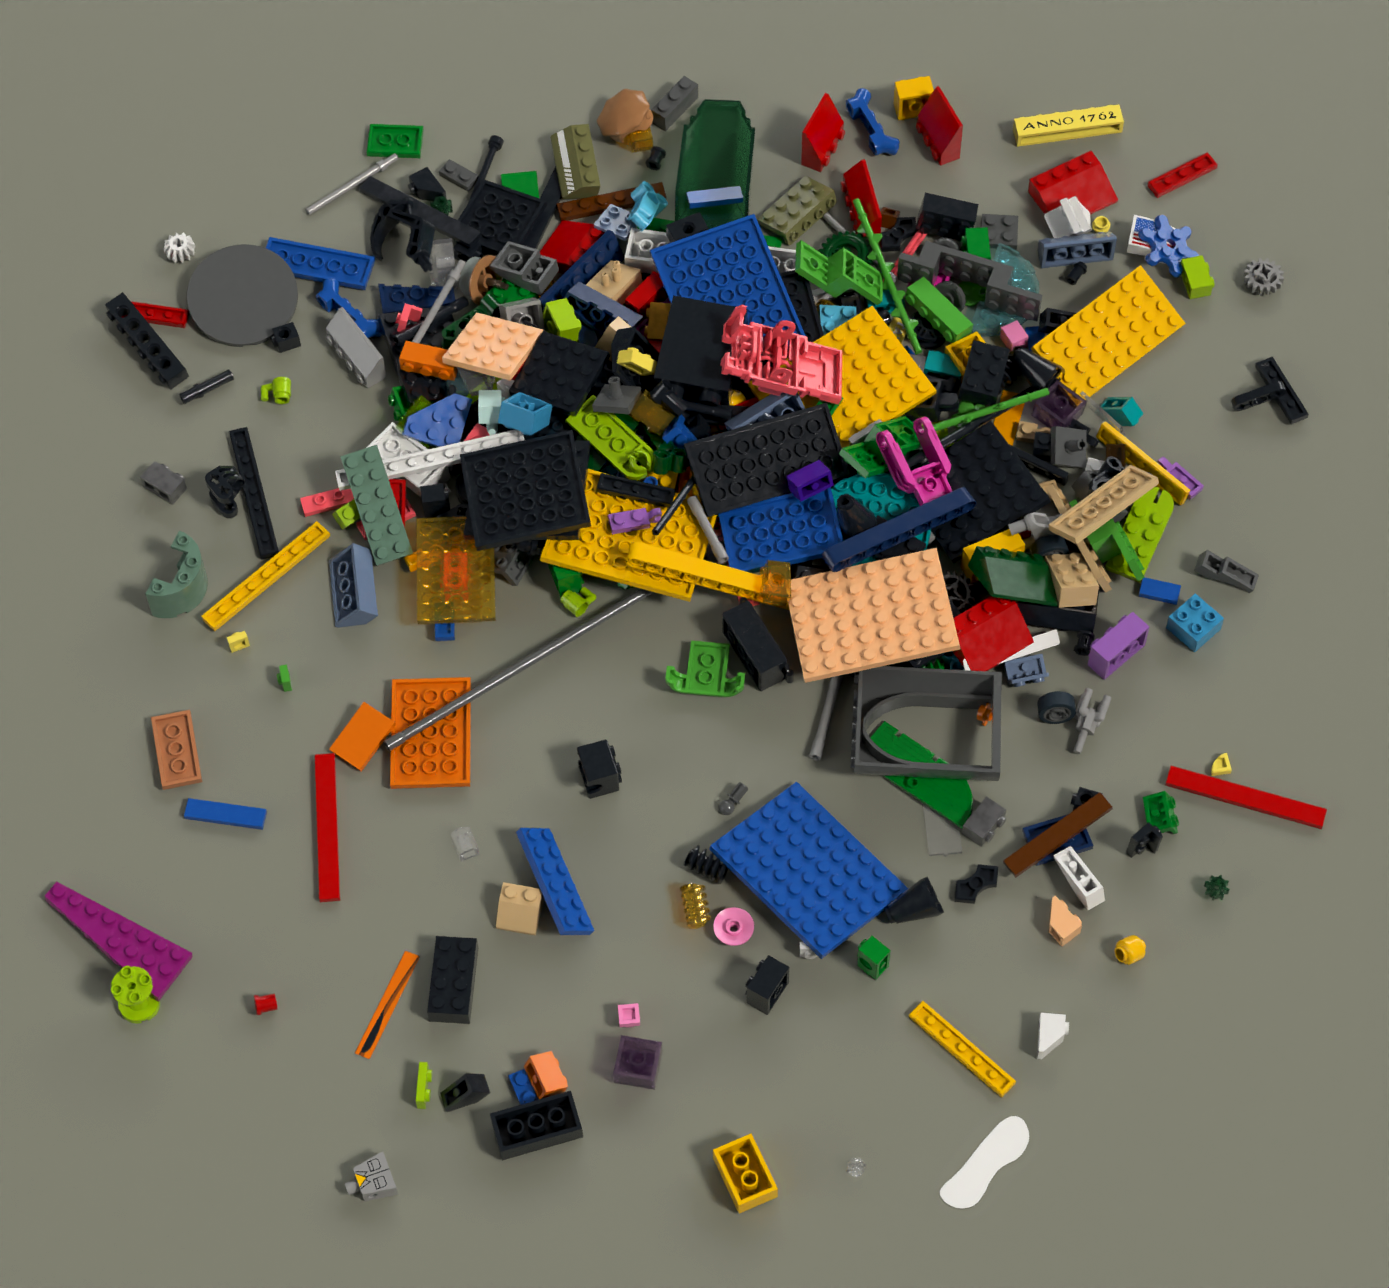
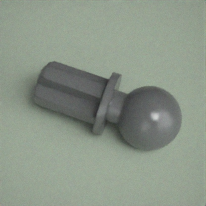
M739 782L730 794L727 793L729 799L723 800L719 804L720 813L723 815L732 814L735 809L734 804H740L739 801L748 791V787Z

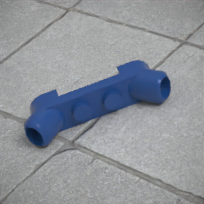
M864 88L857 89L855 96L846 100V108L853 120L860 118L868 131L869 148L875 156L882 153L897 154L900 144L899 139L885 135L882 125L876 121L874 112L868 108L871 93Z
M328 278L323 281V290L316 294V299L328 313L333 309L338 311L339 308L343 307L367 338L381 337L383 335L378 319H365L360 310L354 309L346 298H342L339 295V282L336 279Z

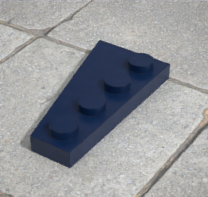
M378 283L383 314L403 311L405 303L422 309L431 308L443 289L442 286L421 288L420 285L402 287L400 284L385 286V284ZM453 287L441 306H447L456 300Z

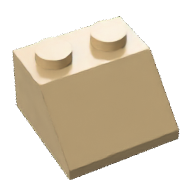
M503 882L498 903L496 929L536 936L544 902L541 889Z

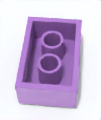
M1131 612L1128 616L1124 615L1114 628L1110 627L1107 629L1101 639L1097 638L1092 642L1088 655V666L1105 680L1145 646L1149 626L1134 612Z

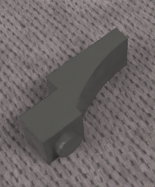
M1209 550L1199 555L1194 571L1208 579H1216L1232 584L1249 593L1254 591L1259 577L1257 573L1228 556L1223 559Z

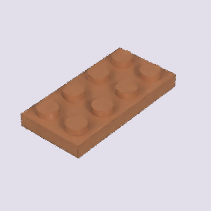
M185 710L151 717L163 790L201 783L202 776L191 711Z

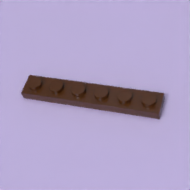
M662 182L650 184L656 194L659 193L666 199ZM637 187L557 203L560 220L569 221L599 215L610 204L622 209L632 208L635 201L632 199L631 193Z

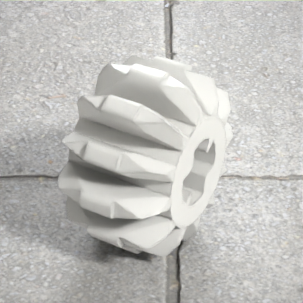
M176 232L175 236L169 235V240H165L164 252L169 260H173L175 263L178 261L183 263L185 259L190 261V256H194L195 243L190 235L186 236L184 232L179 235Z

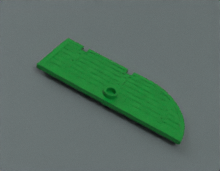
M886 721L870 737L879 748L896 758L911 762L949 764L942 758H939L936 762L932 760L935 756L933 752L904 733L897 737L896 734L899 730ZM883 776L961 829H963V825L971 816L973 797L967 780Z

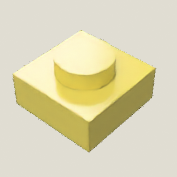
M245 631L235 632L227 637L232 653L250 646Z

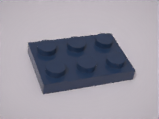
M1067 815L1024 827L1022 832L1026 842L1029 843ZM1087 828L1036 863V866L1055 861L1053 855L1069 846L1077 854L1093 849L1094 845Z

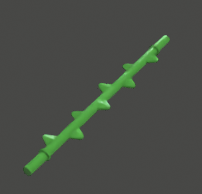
M854 199L853 204L857 211L858 219L861 221L857 232L866 233L872 248L871 253L867 256L868 260H876L885 279L883 290L890 291L896 306L891 316L901 318L908 335L907 338L910 340L915 354H920L922 349L917 340V334L914 332V328L919 323L918 320L909 319L901 300L906 292L905 290L896 289L890 274L895 265L891 262H885L878 245L883 236L881 233H873L867 219V213H865L860 199Z
M1048 388L1032 393L1028 392L1026 395L989 407H980L979 410L933 424L935 431H939L964 422L969 423L973 419L1022 403L1032 402V400L1050 394Z

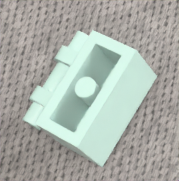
M479 390V424H486L489 435L496 434L498 424H500L498 419L501 403L505 400V397L501 395V390Z

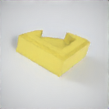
M1227 753L1221 754L1214 761L1211 768V776L1231 773L1232 769Z

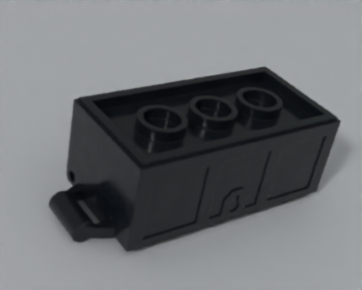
M741 597L738 606L723 612L722 633L759 691H763L785 679L787 683H792L794 681V671L790 669L787 658L750 601H747L745 597Z

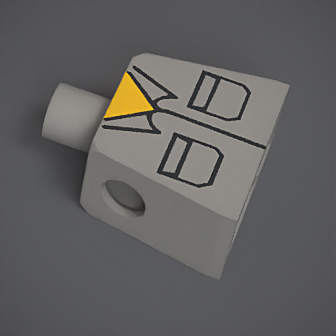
M380 1152L354 1167L356 1179L344 1183L348 1195L361 1191L364 1201L398 1194L384 1152Z

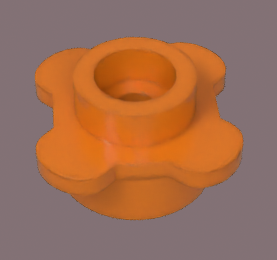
M987 703L986 706L981 705L977 712V720L983 721V726H986L988 721L992 720L990 703Z

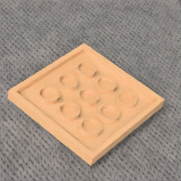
M476 313L444 354L442 360L444 364L511 381L530 355L543 329Z

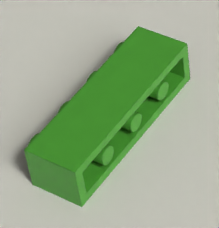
M925 277L907 287L905 299L908 304L913 306L922 317H925L932 327L937 329L947 341L954 343L972 333L973 323Z

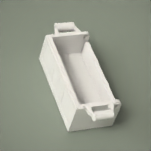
M393 422L366 447L377 445L382 460L428 450L417 440L403 436V430ZM448 466L397 478L406 480V487L420 497V486L442 483L445 487L444 491L448 490V495L451 493L446 484L451 478Z

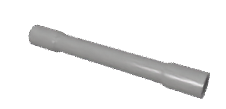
M844 675L831 677L816 738L813 741L809 755L813 760H821L827 731Z

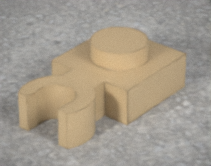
M1019 421L1016 441L1034 443L1035 432L1050 433L1051 429L1047 427L1037 429L1038 424Z

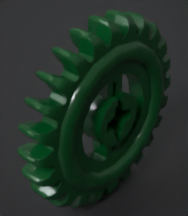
M846 230L845 234L840 231L838 236L833 234L832 239L827 238V243H822V248L818 250L829 258L842 249L841 247L851 246L858 251L857 257L871 266L874 265L873 261L868 260L867 257L872 251L867 236H863V233L857 234L856 231H852L851 234L849 230ZM844 247L845 249H847L848 251H850V252L852 253L851 249H849V248H847V247Z

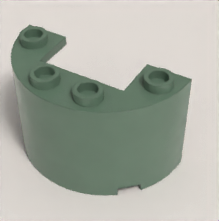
M181 531L178 532L171 545L172 549L183 552L177 564L179 571L172 584L153 578L145 593L152 616L157 618H175L179 614L192 611L199 605L207 591L208 578L199 547L189 535Z

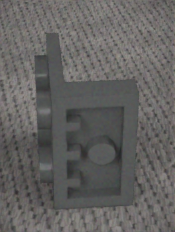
M512 544L489 549L478 570L484 573L502 574L512 586H518L534 556L529 555L528 552L520 551L518 547H514Z

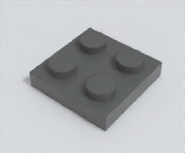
M982 214L981 228L988 227L990 248L1017 250L1018 216Z

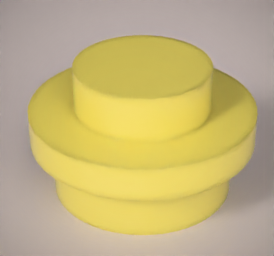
M1099 216L1092 222V228L1097 233L1108 232L1110 222L1106 217Z

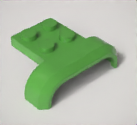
M691 640L687 675L677 672L674 666H667L665 681L671 689L679 693L733 697L743 691L745 673L738 672L736 677L726 678L730 644Z

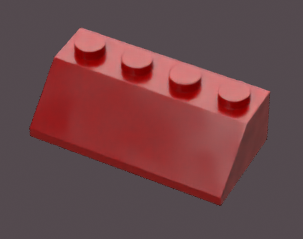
M863 159L843 174V181L840 182L842 192L846 194L844 197L846 207L849 206L850 221L854 222L853 231L857 232L861 225L853 204V200L858 198L865 213H867V219L873 233L878 234L881 233L882 216L866 160Z

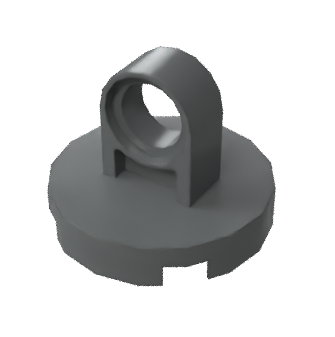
M943 281L934 286L960 312L964 309L966 303L965 294L956 283Z

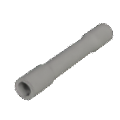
M692 496L688 498L687 503L710 543L718 563L723 564L727 562L729 557L708 521L698 497Z

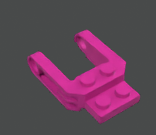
M925 416L914 420L913 429L930 463L928 465L911 471L892 434L885 430L876 435L877 445L897 487L908 494L914 493L920 506L952 492L946 478L950 472L951 463L931 421Z

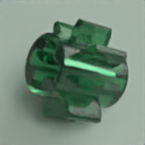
M445 196L435 197L434 202H430L432 208L446 215H449V212H453L452 201L447 200Z
M1211 875L1210 882L1205 881L1204 887L1207 888L1205 895H1209L1212 900L1218 898L1223 900L1224 894H1228L1230 890L1227 888L1229 881H1225L1222 875L1219 877Z

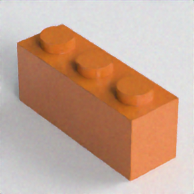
M405 341L399 357L401 370L420 373L425 376H434L443 380L455 381L459 367L443 363L442 357L447 352V349Z

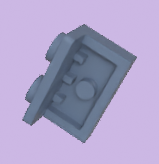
M1043 654L1013 659L1003 663L1008 685L1014 684V687L1026 685L1025 681L1033 680V683L1045 681L1044 677L1049 676V673H1046Z

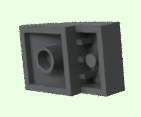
M510 241L506 243L490 265V269L504 279L539 295H542L559 271L556 259L542 256L538 249Z

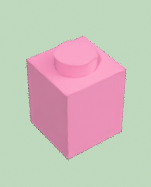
M1018 320L1001 327L1000 339L1007 349L1011 351L1015 346L1027 347L1028 335Z

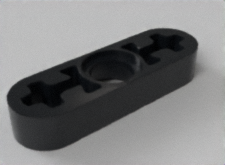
M1274 382L1235 396L1231 403L1234 411H1242L1279 398L1286 393L1283 382Z

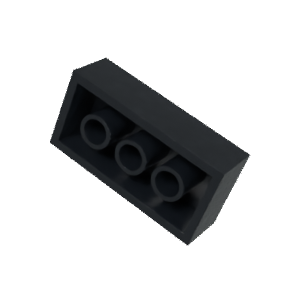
M436 936L427 1008L429 1022L470 1024L479 949L477 938Z
M571 1091L490 1113L491 1123L502 1160L583 1138L582 1126Z

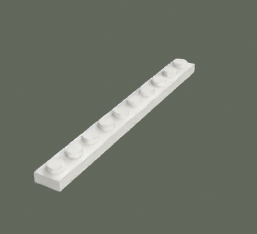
M511 430L382 461L388 479L459 464L461 463L460 454L524 441V436L519 430ZM345 469L335 471L339 490L350 489Z

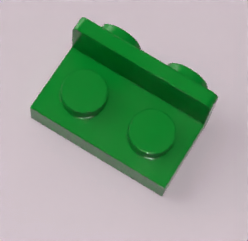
M1166 791L1144 796L1143 803L1147 823L1149 822L1152 826L1158 827L1161 833L1171 831L1173 834H1177L1179 820L1174 813V808H1176L1174 797L1170 796Z

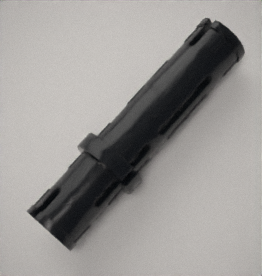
M227 369L200 384H194L193 388L180 393L179 396L182 402L187 404L233 381L234 376Z

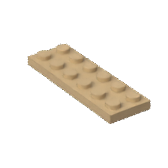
M1129 465L1051 522L1049 530L1078 544L1158 485V477Z
M1053 484L1046 487L1060 514H1064L1071 509L1067 498L1060 488L1056 490ZM1086 537L1077 546L1095 579L1106 593L1112 590L1109 584L1112 580Z

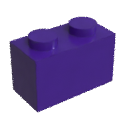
M820 460L786 476L790 492L800 502L834 486L831 471Z

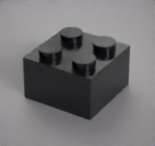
M770 955L767 956L765 961L761 960L756 968L757 973L754 977L750 976L745 985L747 987L745 993L747 995V1004L768 1015L789 984L790 967Z

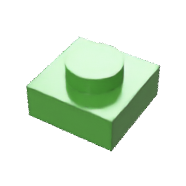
M287 664L279 666L280 673L277 674L278 684L283 685L284 692L292 691Z

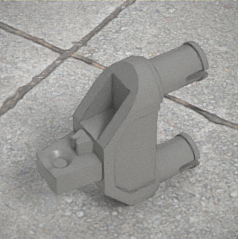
M1033 512L1025 515L1022 520L1008 524L1012 536L1026 530L1032 532L1031 537L1022 539L1025 543L1026 551L1031 548L1036 540L1054 535L1049 530V524L1062 514L1047 517L1044 513Z

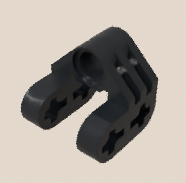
M218 466L205 476L206 485L210 490L209 496L222 516L233 518L238 513V507L234 498L245 484V480L234 466ZM211 480H218V484L216 485V483L214 481L212 482ZM228 505V507H229V508H232V510H231V511H229L228 509L226 510V507H225V506Z

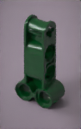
M492 294L485 295L478 307L442 330L443 340L441 347L448 350L476 313L500 318L499 304L502 303Z
M660 424L647 427L640 425L639 435L643 436V441L654 452L652 472L659 475L667 474L670 470L675 473H684L687 470L688 462L685 450L683 448H676L672 441L666 443L663 440L664 429Z

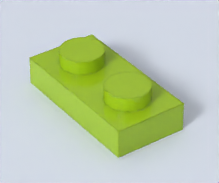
M419 1062L416 1092L417 1109H426V1102H430L431 1090L428 1089V1082H432V1070H429L428 1062Z

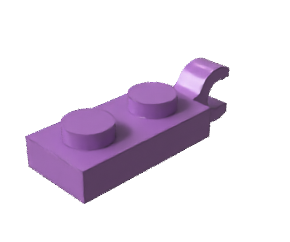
M1163 456L1157 461L1160 466L1191 490L1187 497L1189 500L1203 490L1204 485L1177 462L1172 465Z
M646 508L608 514L611 533L618 534L650 528V523L659 522L662 512L660 508H655L647 513Z

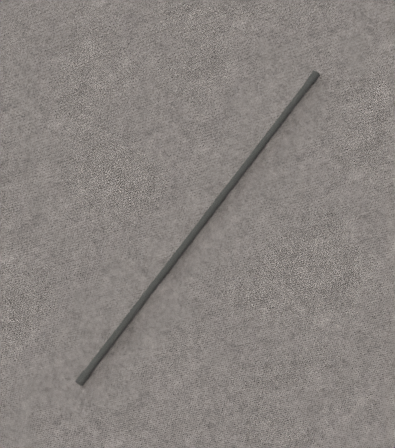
M844 478L834 480L833 484L835 485ZM644 589L638 590L402 732H398L384 741L385 746L389 751L393 750L409 738L654 592Z

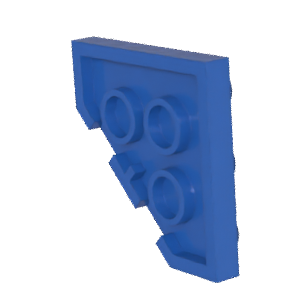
M454 393L408 416L402 435L434 447L459 443L472 399Z

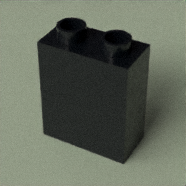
M673 295L654 374L655 386L664 379L671 383L675 393L681 398L697 400V403L711 406L730 405L736 376L721 374L722 357L727 352H730L731 357V344L722 342L723 325L727 322L735 307ZM746 309V314H745V316H744V321H743V324H746V325H748V310H747V309Z

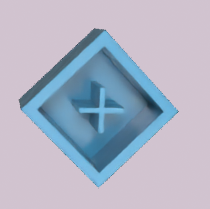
M519 392L502 401L498 423L503 424L508 429L519 430L524 435H532L549 425L552 404Z
M1195 593L1168 617L1166 628L1195 653L1221 630L1224 618Z

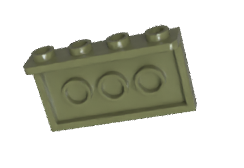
M804 176L757 219L758 224L784 237L786 244L792 245L813 224L822 218L825 213L834 207L837 202L833 189Z

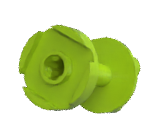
M124 966L111 982V992L118 1002V1008L123 1018L135 1024L142 1023L141 1021L147 1019L148 1021L151 1020L160 1008V1000L159 1002L156 1001L151 995L153 988L152 978L146 970L140 967Z

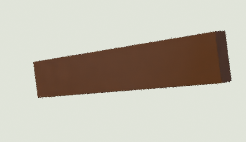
M1099 792L1004 859L1003 863L1015 878L1110 812L1113 809L1111 804Z

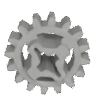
M1259 258L1258 262L1252 260L1251 265L1247 264L1244 271V283H1247V288H1253V293L1259 291V295H1262V292L1269 295L1270 291L1276 293V289H1280L1283 284L1284 271L1280 270L1281 265L1275 266V261L1270 263L1268 258L1265 261Z

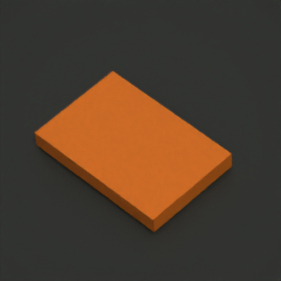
M363 702L329 750L362 772L396 723L366 702Z

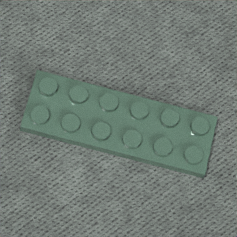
M374 445L340 456L376 565L379 566L412 555L413 551L378 446Z

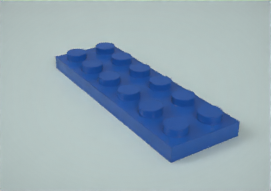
M269 237L266 249L278 254L289 265L294 276L297 278L318 282L334 278L339 282L340 286L366 290L375 263L374 256Z
M520 828L516 831V834L560 935H590L595 930L591 920L588 917L549 828Z

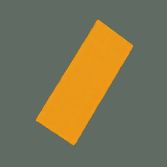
M1003 390L1000 403L1007 401L1018 393ZM1025 403L996 417L994 421L995 427L1008 444L1012 446Z

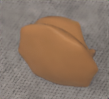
M623 89L606 101L597 119V124L603 136H609L617 142L624 143L623 139L629 133L637 130L644 131L651 126L653 113L649 109L650 105L643 91Z

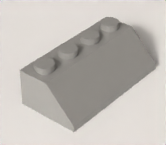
M343 307L339 308L326 327V340L330 346L333 345L336 348L338 356L341 359H345L348 369L356 373L358 381L361 384L364 383L367 388H370L387 378L383 357Z

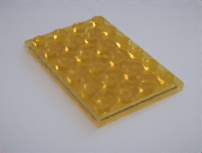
M466 516L416 519L418 624L496 621L494 548L477 551L475 540L464 539Z

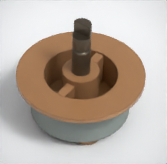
M486 255L482 258H470L460 273L459 283L462 293L465 296H470L477 305L480 304L481 299L493 287L504 290L509 288V284L501 281L502 277L490 269V265L496 258L493 255Z

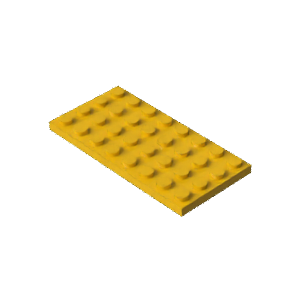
M1140 265L1031 347V350L1065 369V373H1060L1059 375L1061 380L1058 385L1075 407H1078L1186 323Z

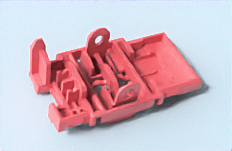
M739 305L735 307L727 322L723 325L722 342L731 344V357L730 352L725 353L722 357L721 374L741 377L745 383H749L752 378V384L757 385L759 391L780 396L782 392L795 396L799 391V397L802 398L809 395L817 397L822 401L834 404L840 403L842 400V350L809 342L807 336L793 333L796 325L788 320L778 322L775 327L750 322L749 325L743 324L747 306ZM784 326L789 327L787 330H782ZM768 360L769 362H767L762 368L761 361ZM780 365H786L789 369L780 368Z

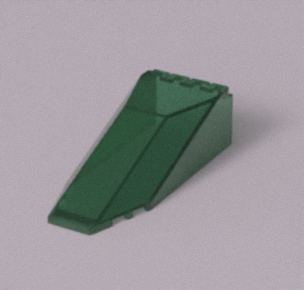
M705 99L697 108V114L690 117V123L688 125L684 124L675 188V221L700 212L708 228L712 229L750 215L755 127H751V120L746 117V111L741 101ZM734 186H740L743 195L742 203L690 209L686 197V192Z

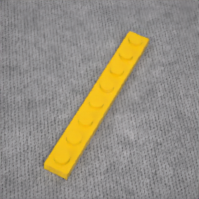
M316 521L201 616L202 620L214 631L218 630L330 537V532Z

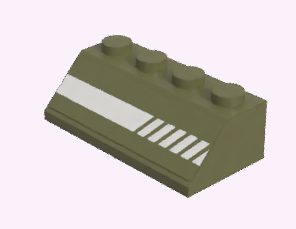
M589 124L570 125L551 135L550 139L562 199L587 198L598 195L600 180Z

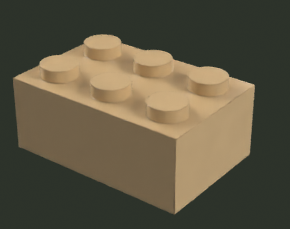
M1082 553L1045 556L1044 561L1050 568L1059 608L1096 605L1099 585Z

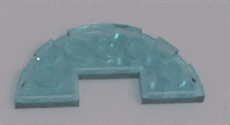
M999 243L993 261L1014 267L1011 286L1039 294V280L1036 277L1032 264L1020 256L1017 250ZM979 301L972 320V333L978 331L981 336H997L1001 333V327L1016 320L1022 325L1027 320L997 309H990L984 306L985 302Z

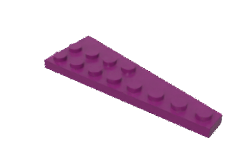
M57 881L45 895V900L55 910L69 919L74 927L80 929L87 939H91L97 945V948L116 965H119L121 968L124 966H135L146 970L152 978L153 988L151 995L158 1002L193 957L192 952Z

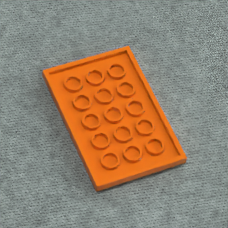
M471 677L392 679L391 720L396 725L391 731V736L402 732L471 690ZM471 702L391 750V789L470 787Z

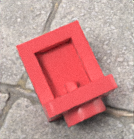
M405 303L402 313L398 312L395 323L399 324L397 331H403L408 320L419 322L423 309Z

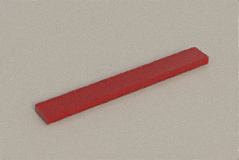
M335 753L315 755L319 900L320 902L340 901Z
M1175 766L1170 767L1165 786L1322 829L1327 809Z

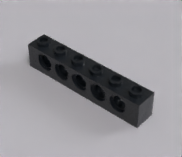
M123 292L105 304L108 310L106 312L108 318L112 322L116 321V327L122 335L125 333L128 336L126 339L132 347L136 346L139 349L137 350L139 356L143 360L145 358L148 360L149 363L147 365L153 373L157 372L159 374L158 378L164 386L167 384L170 389H173L189 377L186 368Z

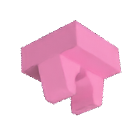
M638 1003L618 1005L620 1027L631 1028L640 1026Z

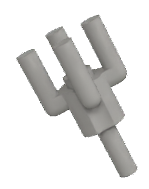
M1085 688L1084 694H1081L1074 716L1075 720H1078L1075 729L1079 732L1073 750L1076 754H1081L1087 735H1094L1096 727H1099L1105 719L1111 701L1110 696L1104 695L1103 700L1099 702L1097 711L1089 708L1088 704L1093 692L1090 688Z

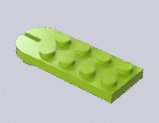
M594 395L583 403L576 417L570 415L566 419V423L585 441H590L591 446L627 479L640 480L648 476L647 470L650 473L652 472L653 450L614 413L594 412L592 406L596 400Z
M1158 487L1152 488L1134 502L1123 526L1124 532L1144 567L1142 570L1143 575H1145L1174 508L1172 496L1164 489L1157 504L1153 503L1159 494ZM1122 553L1108 560L1105 566L1106 570L1141 583L1143 580L1138 581Z

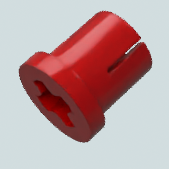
M275 993L264 996L254 995L257 1016L262 1015L263 1012L278 1010Z

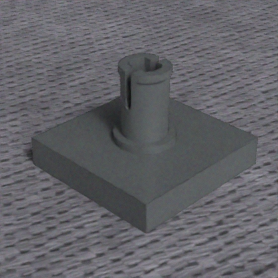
M611 377L608 380L609 384L603 386L592 405L593 411L630 414L641 395V387L620 385L619 377Z
M1058 426L1051 427V465L1086 468V430Z

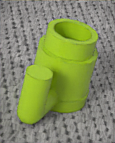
M276 377L272 383L262 385L261 401H268V391H273L275 403H289L291 380L287 377Z
M586 587L580 590V593L586 597L585 599L571 590H567L560 599L564 607L576 617L583 615L588 606L596 600V595Z

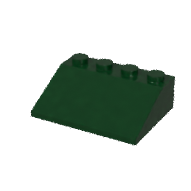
M976 546L968 567L992 597L1051 606L1058 605L1050 568L1041 555L1036 553L1033 555L1026 554L1022 551L1012 552L1003 548L999 550L990 546Z

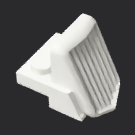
M1076 196L1060 200L1061 206L1047 212L1044 216L1054 238L1078 236L1092 231L1090 212L1079 202Z

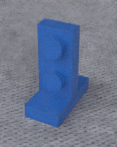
M682 414L678 418L674 417L666 423L662 438L666 443L672 441L677 448L684 449L683 445L685 443L698 439L684 425L685 418Z

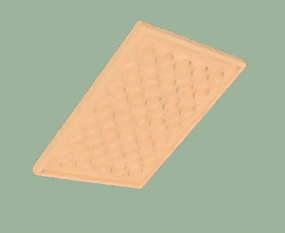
M937 548L855 565L838 572L828 571L784 581L805 683L960 649Z

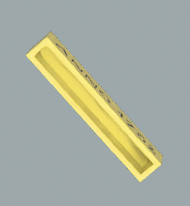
M1119 104L1016 118L1014 119L1013 133L1017 147L1121 133L1124 120Z

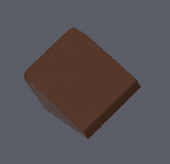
M883 207L880 211L882 216L881 227L892 229L897 223L900 211Z

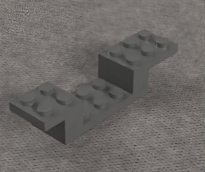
M925 241L919 258L905 253H901L899 256L897 277L898 280L904 283L913 284L922 277H925L934 286L938 274L941 273L965 282L978 284L981 287H987L984 306L990 309H997L1010 315H1017L1026 320L1036 322L1040 316L1042 295L1011 286L1014 270L1012 266L929 241Z

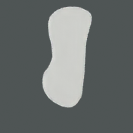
M1010 1116L1001 1121L992 1130L964 1166L942 1186L940 1196L944 1202L952 1207L961 1209L972 1207L979 1202L996 1172L1006 1164L1015 1161L1026 1149L1029 1142V1130L1023 1119L1017 1116Z

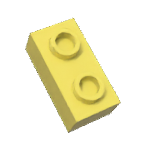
M627 348V350L619 351L617 364L641 376L655 374L657 361L653 360L650 355L642 354L636 348Z

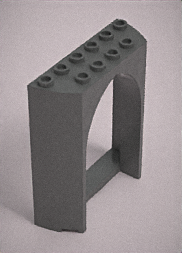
M881 666L855 673L854 684L858 685V689H854L851 740V768H854V774L999 781L1002 672ZM987 703H990L992 709L991 766L923 763L899 759L879 748L866 731L880 716L903 707L979 709L981 705L986 706Z

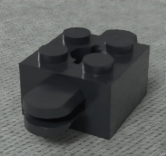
M928 379L937 390V393L901 415V417L906 416L910 421L914 422V420L925 416L931 422L939 423L941 411L956 412L959 409L958 396L956 393L945 392L942 379Z

